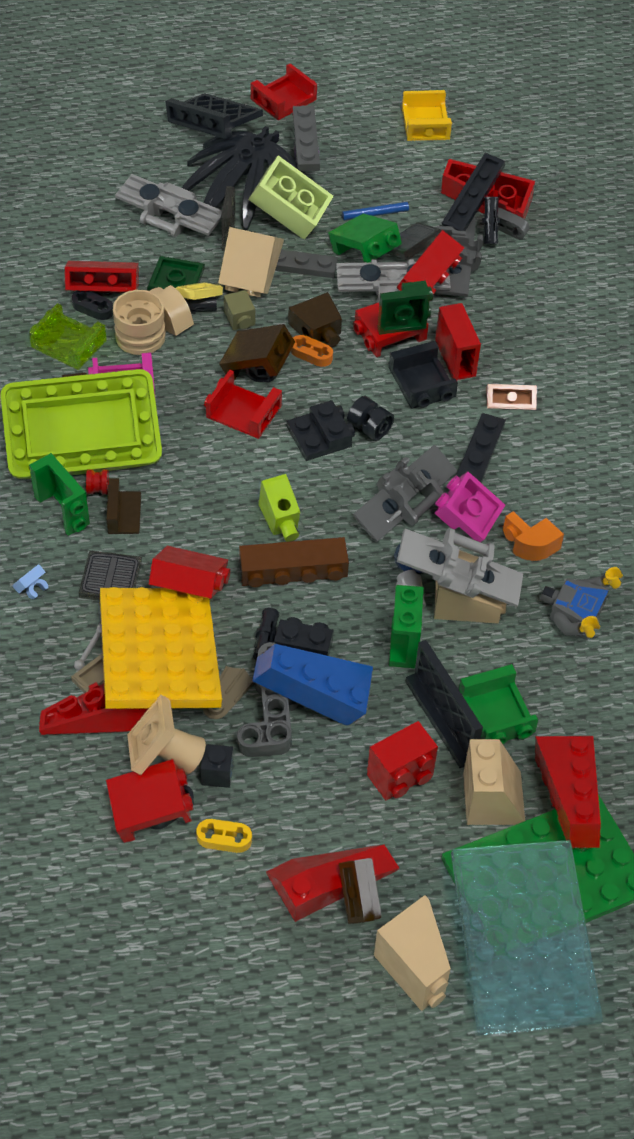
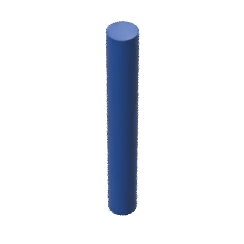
M408 202L342 211L343 220H350L363 213L377 216L409 211Z

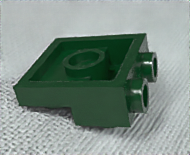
M426 280L402 283L401 291L380 293L377 326L379 335L426 329L427 319L431 318L429 301L433 300L432 288L427 286Z

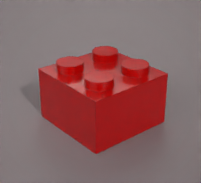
M417 721L370 746L367 776L385 801L392 797L400 798L408 792L410 787L417 783L423 785L433 777L438 746L421 723Z

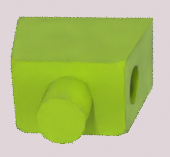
M283 474L261 481L259 507L272 534L278 535L282 533L286 542L296 540L300 536L297 530L300 509L287 475Z

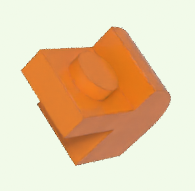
M514 511L505 516L503 532L509 541H514L512 553L525 560L538 561L548 558L561 549L564 534L547 518L530 527Z

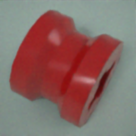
M87 469V495H93L95 492L108 495L109 470L103 469L101 472H95L93 469Z

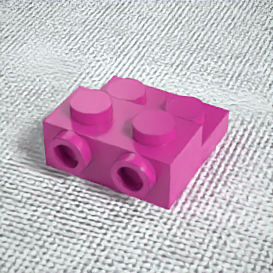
M466 472L461 477L456 475L447 484L449 492L442 494L436 501L435 505L438 506L435 514L450 528L456 529L460 527L473 540L482 542L504 509L505 504L471 473Z

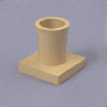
M161 694L127 734L131 770L140 775L157 756L165 761L174 759L178 769L183 768L186 775L190 774L202 760L206 747L204 738L174 728L171 702Z

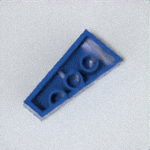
M274 644L257 657L252 681L343 725H350L366 714L373 666Z

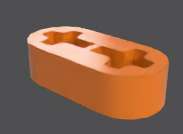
M305 335L293 337L295 344L291 349L292 355L320 367H325L332 363L333 349L329 345Z

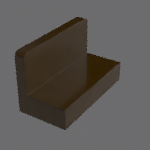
M109 478L106 519L108 534H139L141 492L121 491L119 478Z
M366 858L339 863L348 924L380 919L382 915L373 860Z

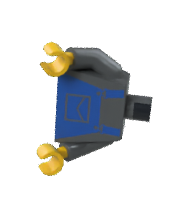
M611 567L606 571L605 575L595 578L578 580L569 578L565 580L560 591L545 586L540 600L553 605L550 620L554 622L563 635L579 636L588 640V638H592L595 635L594 629H600L597 619L605 605L609 592L608 586L610 585L614 589L619 588L621 585L619 578H622L623 574L618 567Z

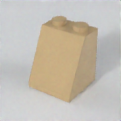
M230 227L218 283L225 285L224 289L238 292L239 288L246 289L248 295L261 297V293L268 294L284 239Z
M459 550L458 558L470 563H474L479 558ZM437 580L435 581L434 619L499 623L500 615L506 613V603L480 593L472 598L438 585Z
M470 739L463 772L467 825H516L524 822L525 811L521 771L499 739Z
M424 895L377 930L374 950L375 958L421 1011L429 1005L431 1008H434L444 1000L451 969L430 901Z

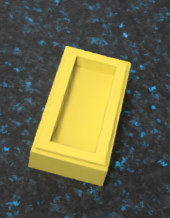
M205 282L178 286L176 288L184 298L193 300L219 296L223 293L221 285Z

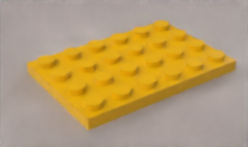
M100 588L105 709L150 708L160 694L170 700L171 708H221L222 694L209 598L167 588Z

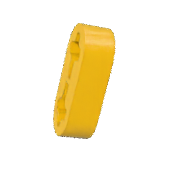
M206 819L200 822L196 829L198 843L207 849L242 853L247 851L252 844V831L247 825L242 823ZM208 829H213L214 834L211 838H206L205 833L208 832ZM237 833L243 834V839H241L240 843L235 842L234 837L237 836Z

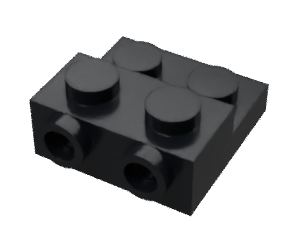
M333 400L309 407V414L286 420V426L305 461L352 447V437L355 436L353 425L350 422L345 423L344 421L345 415L342 406H336Z
M289 617L287 620L280 619L274 643L329 656L334 630L329 629L328 625L321 622L308 625L303 624L298 618Z

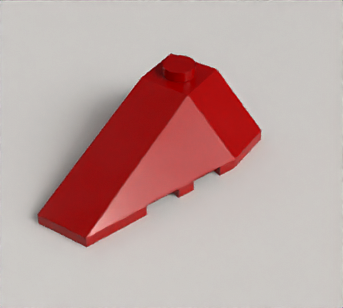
M95 682L88 686L90 689L88 692L78 697L70 695L42 710L39 732L41 735L128 732L132 730L149 708L105 709L104 683L98 685Z
M385 844L294 858L266 871V874L296 922L344 898L339 863L371 858L373 860L376 881L398 871L399 866Z

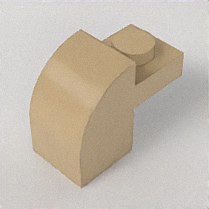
M170 285L165 289L158 287L150 290V292L160 297L164 304L165 331L176 336L194 325L189 306L176 288Z

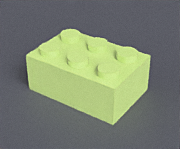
M277 156L248 200L299 237L305 239L316 227L333 195L280 156Z

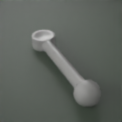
M101 623L97 626L96 633L81 658L74 662L76 670H80L85 666L86 658L100 635H102Z

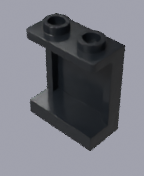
M435 341L390 352L389 369L411 409L417 407L424 408L432 403L445 402L456 397L458 382L456 379L450 380L438 359L439 347Z

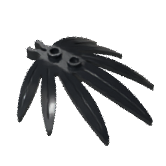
M267 126L257 135L246 131H232V137L227 139L215 136L204 142L203 150L187 161V166L200 159L219 153L197 169L182 188L190 191L227 163L214 179L203 202L218 208L225 199V192L227 198L243 175H248L243 197V230L248 231L257 207L248 199L263 177L264 163L266 162L268 167H270L277 156H280L296 169L297 163L285 149L276 144L279 141V131L275 130L273 134H269V127Z

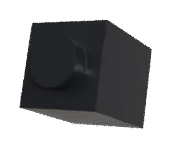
M206 744L201 763V785L230 788L234 763L233 746Z

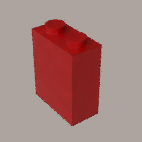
M458 303L439 307L435 341L452 379L461 380L476 377L481 343L463 304Z
M167 545L152 559L149 584L212 599L218 591L222 590L223 585L228 583L231 569L227 568L228 559Z

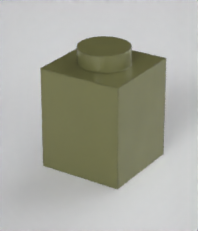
M247 291L224 295V312L232 330L247 329L250 326H254L255 307Z

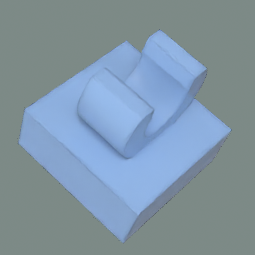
M38 564L12 586L18 593L26 589L27 596L35 599L38 595L33 589L34 585L39 586L43 591L48 588L45 580L38 579L46 572Z

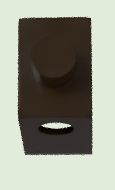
M328 292L289 307L288 324L300 335L308 336L320 342L325 341L330 347H334L340 342L341 338L339 335L341 334L342 318Z

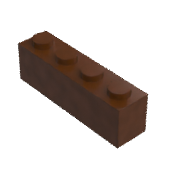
M345 537L239 546L242 586L260 587L263 584L274 583L285 585L289 582L298 581L311 583L322 579L335 581L348 577L349 560Z

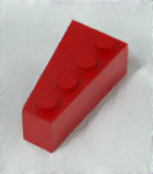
M449 159L442 176L441 193L456 200L476 166ZM501 172L487 197H499L498 208H502L525 219L533 199L535 181ZM485 200L478 210L483 214L485 213Z
M535 736L536 764L541 770L543 782L550 793L552 805L556 808L558 820L569 848H600L601 821L593 736Z

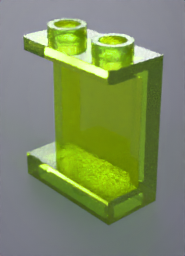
M58 303L51 310H48L45 316L31 327L29 332L32 348L77 370L107 341L104 324L97 321L90 328L65 316L62 305Z

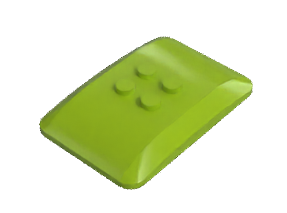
M136 369L13 382L6 384L1 390L0 396L8 469L10 474L17 479H31L29 465L50 453L55 456L70 475L86 474L87 469L101 472L103 469L112 471L151 465L158 462L162 456L153 379L150 373L145 370Z

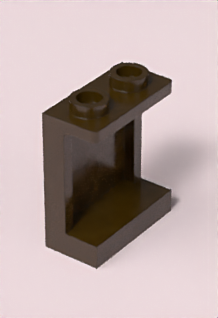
M285 324L237 331L219 365L225 374L229 370L234 371V380H236L241 369L263 366L269 376H278L295 344V340Z

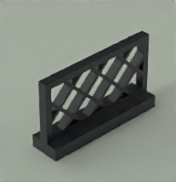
M206 93L186 101L172 98L165 101L168 122L224 139L232 137V128L263 116V109Z
M423 640L418 643L415 673L407 676L405 682L459 768L465 767L470 739H481L483 726L427 640Z

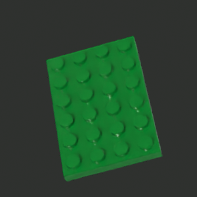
M599 794L600 848H569L558 820L557 811L554 809L442 854L441 859L495 961L634 903V852Z

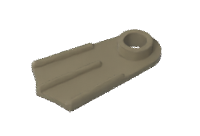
M225 666L219 677L222 706L217 710L203 708V712L208 718H223L255 683L244 668Z

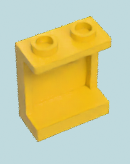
M445 90L403 92L402 111L407 141L450 140L452 122L451 118L447 117Z

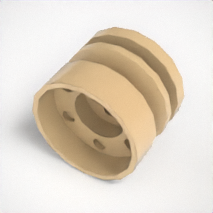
M133 290L125 292L116 299L113 306V318L115 323V339L118 346L125 352L133 355L153 353L161 348L166 336L164 304L161 298L147 290Z

